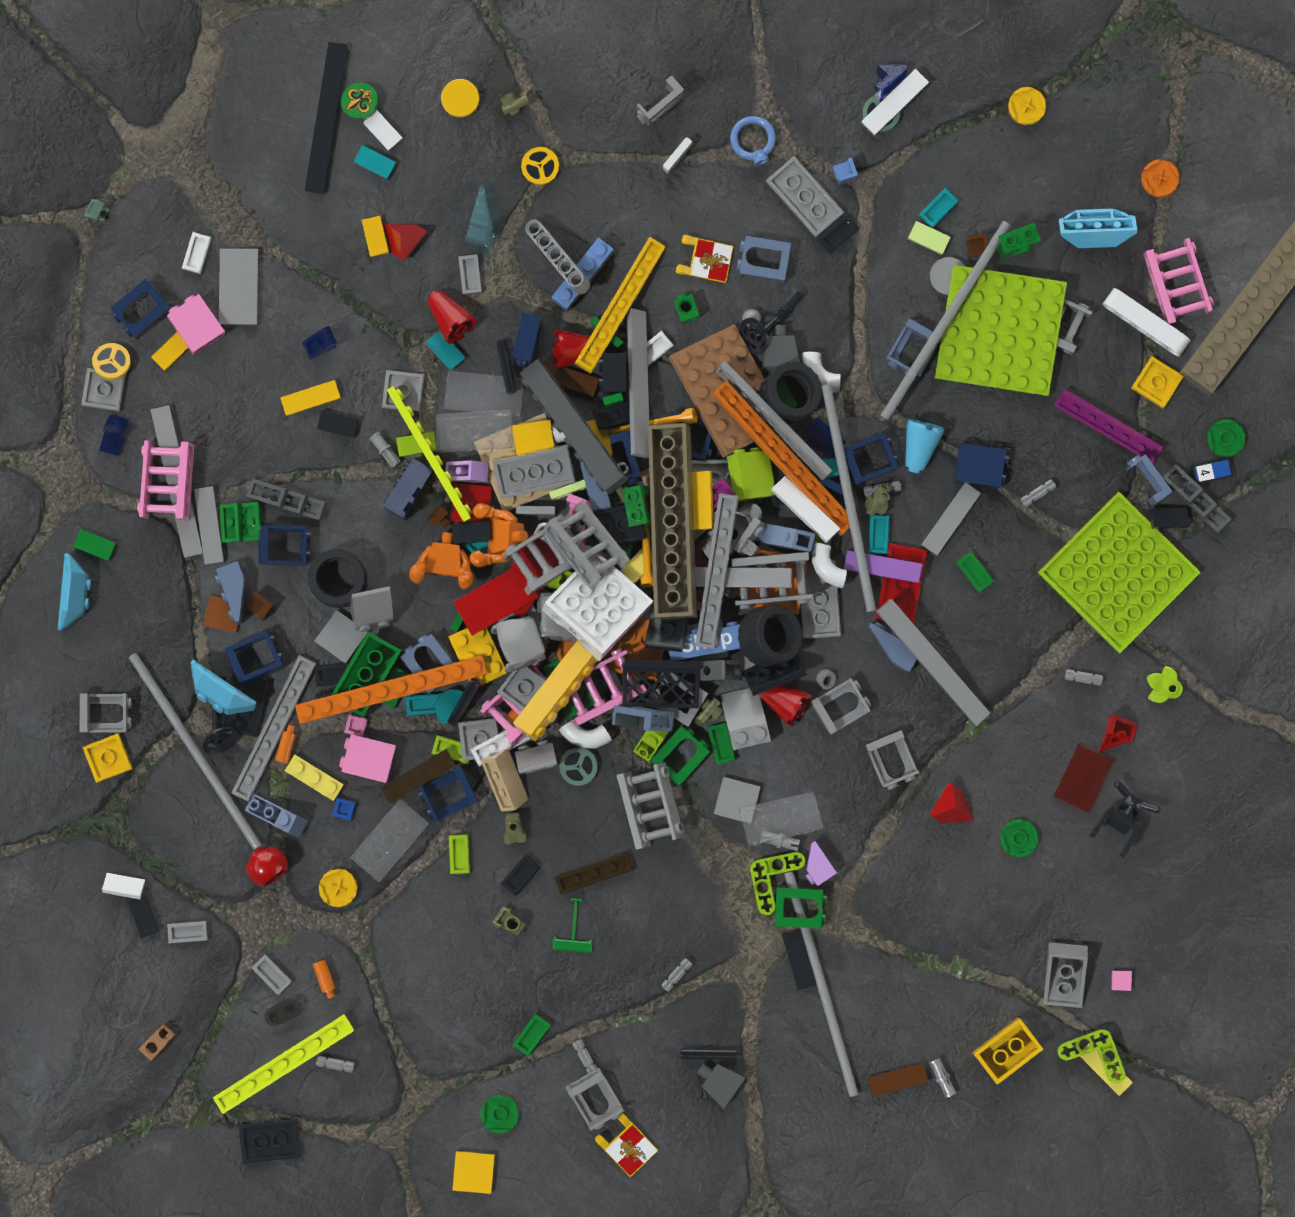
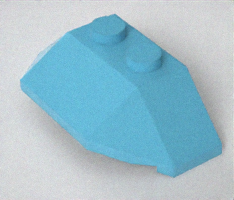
M1116 209L1075 210L1064 218L1059 219L1060 235L1077 248L1117 247L1137 233L1135 216H1129Z
M67 553L64 555L57 629L59 631L68 629L85 614V610L89 609L87 590L90 591L91 579H88V574L72 555Z
M195 660L191 661L195 694H197L196 697L204 703L209 702L213 705L214 710L219 713L223 712L226 715L255 710L256 701Z

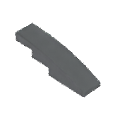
M1175 465L1162 477L1179 497L1218 535L1232 522V519L1218 507L1217 503L1179 466Z
M253 478L246 497L321 522L328 504Z

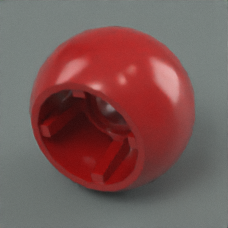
M262 846L255 850L249 856L251 860L246 864L248 877L259 887L270 885L288 870L286 856L281 850L272 846L266 849Z

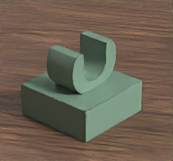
M91 199L84 216L91 220L104 221L105 219L100 216V212L102 210L109 212V209L103 207V202Z

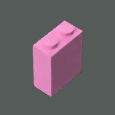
M199 294L197 296L191 295L185 300L183 305L180 307L176 305L168 311V320L193 356L225 336L224 329Z
M351 734L350 738L347 737L344 749H347L345 757L342 756L339 767L342 768L341 772L388 783L397 746Z

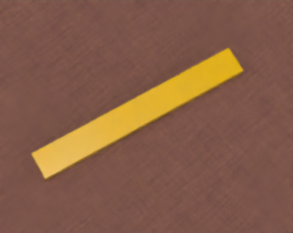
M652 237L647 239L574 364L590 374L592 373L666 246Z

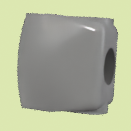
M553 593L539 594V600L537 601V628L541 639L558 642H576L578 639L572 633L558 625L542 611L544 603Z
M532 617L511 619L492 626L491 633L497 634L501 650L509 662L504 668L505 672L509 673L541 662L546 658L542 639Z

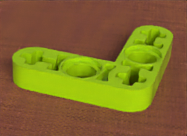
M794 852L760 859L751 864L750 872L758 910L761 914L770 915L775 910V901L769 875L801 869L805 864V858L801 853ZM795 855L802 859L798 867L795 864H789L790 869H786L784 857H788V861L793 860ZM779 859L783 862L781 870L773 869L772 862ZM756 863L764 866V870L761 873L762 876L766 875L767 879L755 881V877H759L758 872L753 871ZM760 882H765L768 885L766 893H760L757 890V885ZM770 894L771 898H767V902L772 904V907L769 908V912H766L765 909H761L764 901L763 899L759 900L758 896Z
M1096 1030L1058 1046L1057 1054L1063 1060H1071L1097 1050L1109 1081L1117 1084L1125 1079L1124 1068L1112 1036L1107 1030ZM1100 1033L1107 1035L1105 1043H1102V1041L1095 1042L1097 1046L1094 1047L1090 1036L1093 1035V1039H1097L1100 1037ZM1082 1039L1089 1041L1090 1046L1087 1050H1081L1079 1047V1042ZM1075 1042V1047L1079 1053L1075 1054V1050L1069 1052L1068 1057L1061 1054L1064 1046L1070 1049L1074 1047L1072 1043ZM1107 1051H1112L1115 1055L1114 1060L1111 1062H1107L1104 1059V1054ZM1118 1062V1066H1115L1116 1071L1121 1072L1118 1080L1111 1077L1114 1072L1112 1067L1108 1069L1107 1065H1113Z

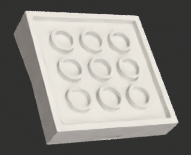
M599 553L588 559L595 568L607 561ZM614 566L601 573L600 576L602 578L591 589L588 588L575 571L544 603L542 609L553 621L572 633L582 646L599 661L653 603L651 598Z

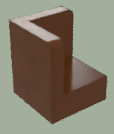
M987 233L967 237L968 258L981 257L988 246Z
M255 591L253 593L254 596L245 607L260 620L264 621L275 606Z

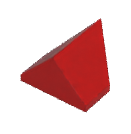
M384 224L392 254L402 261L408 257L427 232L425 229L413 224Z
M1110 715L1099 752L1133 742L1138 724L1116 715Z
M949 782L930 816L940 823L974 821L962 791Z

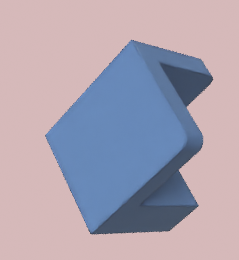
M849 158L847 162L832 167L838 185L857 179L858 174L852 158Z

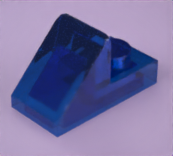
M878 65L877 76L880 79L875 84L874 96L881 100L906 78L907 67L905 65Z
M327 326L303 341L302 344L309 359H313L335 349L337 342L330 326Z
M114 415L108 417L102 430L104 435L99 448L100 452L119 456L128 419Z

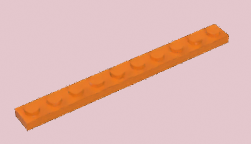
M726 380L712 393L714 398L786 477L840 528L838 534L840 536L843 535L850 528L845 509Z
M483 656L301 703L295 705L299 723L303 724L487 675Z

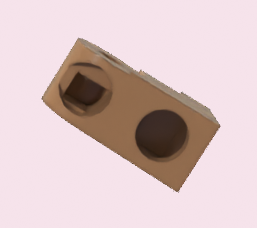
M163 1024L138 1050L150 1061H153L175 1036V1033Z

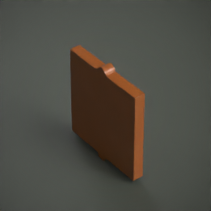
M210 595L208 607L205 609L206 616L203 626L237 633L238 628L235 621H231L228 611L231 610L229 604H225L222 597Z

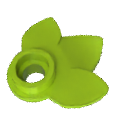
M1165 666L1162 674L1153 673L1147 676L1148 684L1154 689L1148 696L1149 700L1156 703H1164L1169 698L1176 699L1181 696L1183 686L1177 681V673L1174 669ZM1171 686H1176L1175 692H1170Z

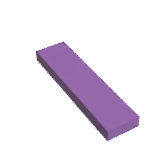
M847 550L844 569L859 572L855 552ZM865 554L870 575L920 583L923 564Z

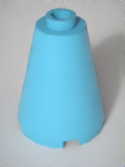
M908 419L905 466L909 467L908 471L919 473L920 470L924 471L944 433L943 427Z

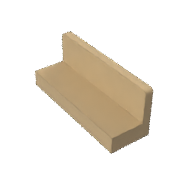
M504 749L495 756H487L481 759L501 812L516 810L528 800L508 749Z

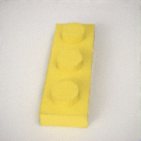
M297 755L293 756L285 769L287 773L332 801L336 799L344 784Z

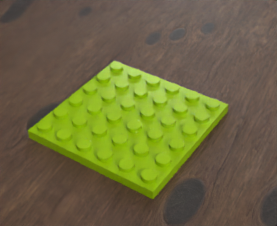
M953 265L946 311L973 268ZM983 270L942 335L935 379L1049 396L1067 282Z
M1117 492L1038 572L1119 654L1201 573L1157 529H1152L1151 523L1120 492Z

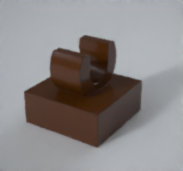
M440 505L426 518L435 527L438 523L444 528L450 524L445 518L448 512Z

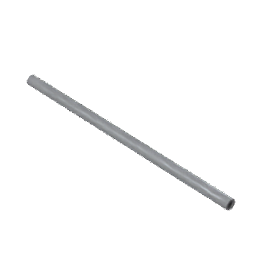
M1005 221L1001 223L880 416L884 419L889 420L998 248L1000 244L998 236L1007 233L1011 225Z
M827 384L821 387L866 610L870 612L875 611L876 606L831 384Z
M132 654L128 657L253 850L259 848L262 845L150 672L138 654Z
M794 872L785 873L784 876L788 888L798 889ZM791 898L797 918H807L802 899ZM800 928L849 1097L859 1095L812 933L810 928Z

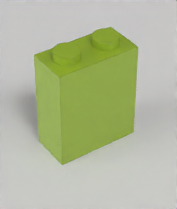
M760 447L749 449V452H745V449L735 450L733 455L727 456L731 486L736 493L735 496H739L738 501L766 498L775 495L771 491L774 487L770 458L763 450L761 451Z

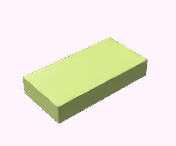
M917 221L908 237V240L941 255L950 239L949 236Z
M582 480L551 491L549 495L551 500L554 501L568 496L569 493L574 494L587 488L585 481Z

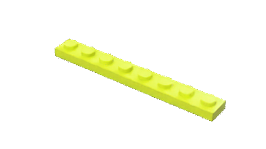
M394 386L387 389V392L464 523H467L471 520L469 516L472 514L467 504L463 505L460 501V498H462L460 491L457 487L453 489L450 484L453 481L448 471L443 472L441 468L443 462L438 454L433 455L431 449L434 447L428 438L424 439L421 433L424 430L420 423H415L412 419L414 413L410 406L405 407L402 402L405 398L400 389L395 390Z
M344 1014L214 1096L213 1099L222 1114H224L355 1030Z

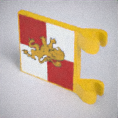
M684 235L682 244L694 246L690 267L679 264L676 267V273L726 283L733 246Z
M621 1113L618 1120L626 1128L610 1143L601 1134H598L595 1140L631 1177L658 1149L624 1113Z

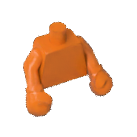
M478 503L473 508V515L475 517H490L492 541L488 542L487 554L480 551L471 553V564L474 567L480 568L491 565V563L508 562L512 556L504 560L505 550L513 544L518 546L528 539L524 525L518 523L517 518L509 511L495 509V507L485 503Z
M442 532L441 543L433 542L432 545L427 546L409 571V578L415 584L422 583L425 574L458 577L459 586L464 590L471 588L474 582L470 560L465 550L460 548V545H453V533Z

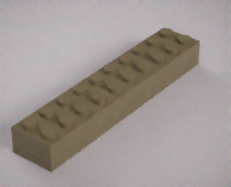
M1295 221L1290 225L1179 372L1185 379L1208 396L1215 391L1295 285Z
M686 423L649 425L654 618H696L691 427Z

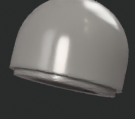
M755 309L746 310L742 316V321L746 318H755L761 322V315Z
M829 669L819 671L816 676V681L822 689L832 688L837 679L836 675ZM827 676H831V682L823 684L824 679Z

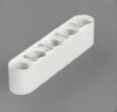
M1116 288L1112 289L1103 302V306L1178 357L1181 356L1191 341L1183 333Z

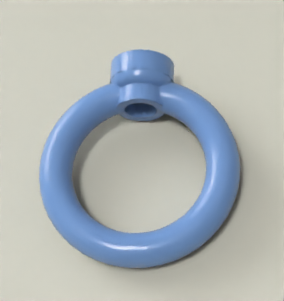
M748 116L735 124L731 131L730 141L736 154L744 159L753 160L757 166L769 161L768 154L775 145L776 135L773 126L766 119L759 116ZM748 124H759L767 131V145L764 149L756 150L753 153L743 150L738 143L740 130Z

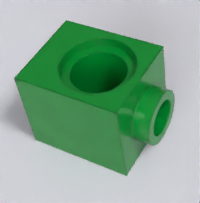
M687 293L677 296V300H674V306L681 325L699 319L700 315L692 294L687 295ZM688 303L691 306V310L683 312L680 308L681 305Z

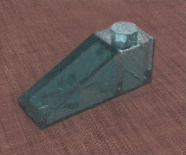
M480 185L465 242L488 249L489 244H493L495 233H492L493 229L485 188L483 185Z

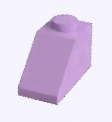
M472 460L446 462L445 472L448 471L453 480L452 482H488L489 463Z
M814 841L810 846L806 867L808 874L805 876L812 885L815 883L819 886L837 872Z

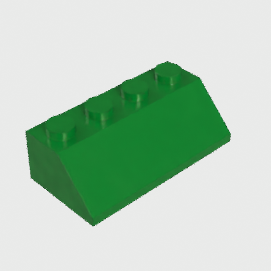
M367 632L332 695L386 681L401 656L402 650ZM371 706L352 711L365 718Z

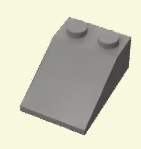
M390 586L352 594L350 611L355 631L366 632L371 630V627L379 626V628H385L390 626V623H393Z
M746 688L720 695L733 751L771 742L761 699L758 694L753 696L750 689Z
M548 740L538 742L537 747L530 748L529 745L518 747L519 751L515 752L518 771L521 775L558 766L553 743H549Z
M1049 942L1044 1005L1082 1008L1088 960L1087 946Z

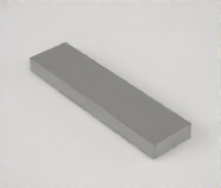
M964 483L921 545L937 556L981 493L969 484Z
M214 487L194 489L204 564L223 563L224 556Z

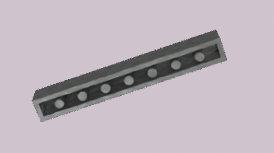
M537 359L520 372L524 378L521 380L528 389H532L534 392L532 394L533 398L537 403H542L545 407L542 409L548 418L552 417L555 421L554 427L559 433L563 432L565 435L564 441L570 448L573 446L576 450L574 454L580 462L584 461L587 466L585 468L587 473L591 477L594 476L598 481L596 482L597 487L602 492L606 491L611 494L627 482V477L546 365Z

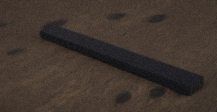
M328 42L305 192L324 194L348 46L346 44Z

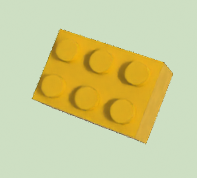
M468 628L448 636L459 661L483 656L487 675L475 678L480 682L479 687L508 674V672H505L503 661L487 628L473 636Z
M1017 1017L975 1049L972 1054L994 1083L998 1085L1041 1052L1043 1048L1022 1020Z

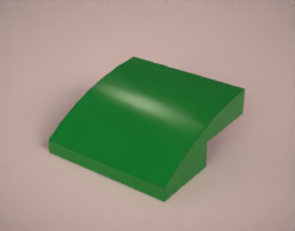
M261 502L219 505L222 543L259 541V526L262 525Z

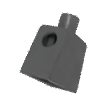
M775 325V336H768L763 369H775L786 362L794 361L800 363L795 337L793 335L786 336V325Z
M701 661L699 678L701 681L711 682L743 680L742 661Z
M702 1064L697 1071V1074L705 1079L701 1085L702 1088L723 1108L726 1107L745 1080L744 1076L719 1064H716L713 1069Z

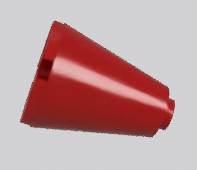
M434 291L428 296L427 303L444 341L448 344L462 340L465 337L463 334L467 330L470 333L477 323L475 317L443 291Z
M556 330L554 338H557V341L553 344L554 364H557L556 368L576 365L574 363L590 337L564 330Z
M784 684L758 694L791 728L796 725L794 721L797 718L800 720L811 703L808 698H812V695Z

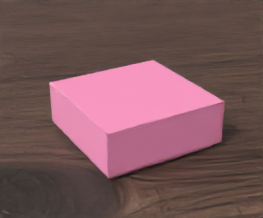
M349 714L344 733L363 737L368 719Z
M1112 971L1111 990L1131 991L1132 971Z

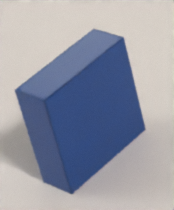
M337 797L332 816L351 821L356 802Z

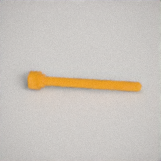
M689 408L679 415L649 420V425H664L678 422L697 423L696 410ZM630 424L610 428L608 433L609 435H615L625 431L630 432Z
M644 497L645 508L649 513L648 499ZM644 525L648 539L642 540L644 573L640 581L641 587L648 588L653 587V573L651 569L649 525Z

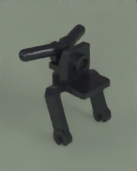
M1115 781V788L1126 799H1122L1117 810L1112 807L1105 810L1089 836L1094 838L1104 821L1124 835L1132 828L1134 831L1120 853V856L1124 858L1140 831V825L1134 822L1135 817L1140 812L1139 808L1154 813H1160L1161 808L1140 798L1137 799L1120 781Z

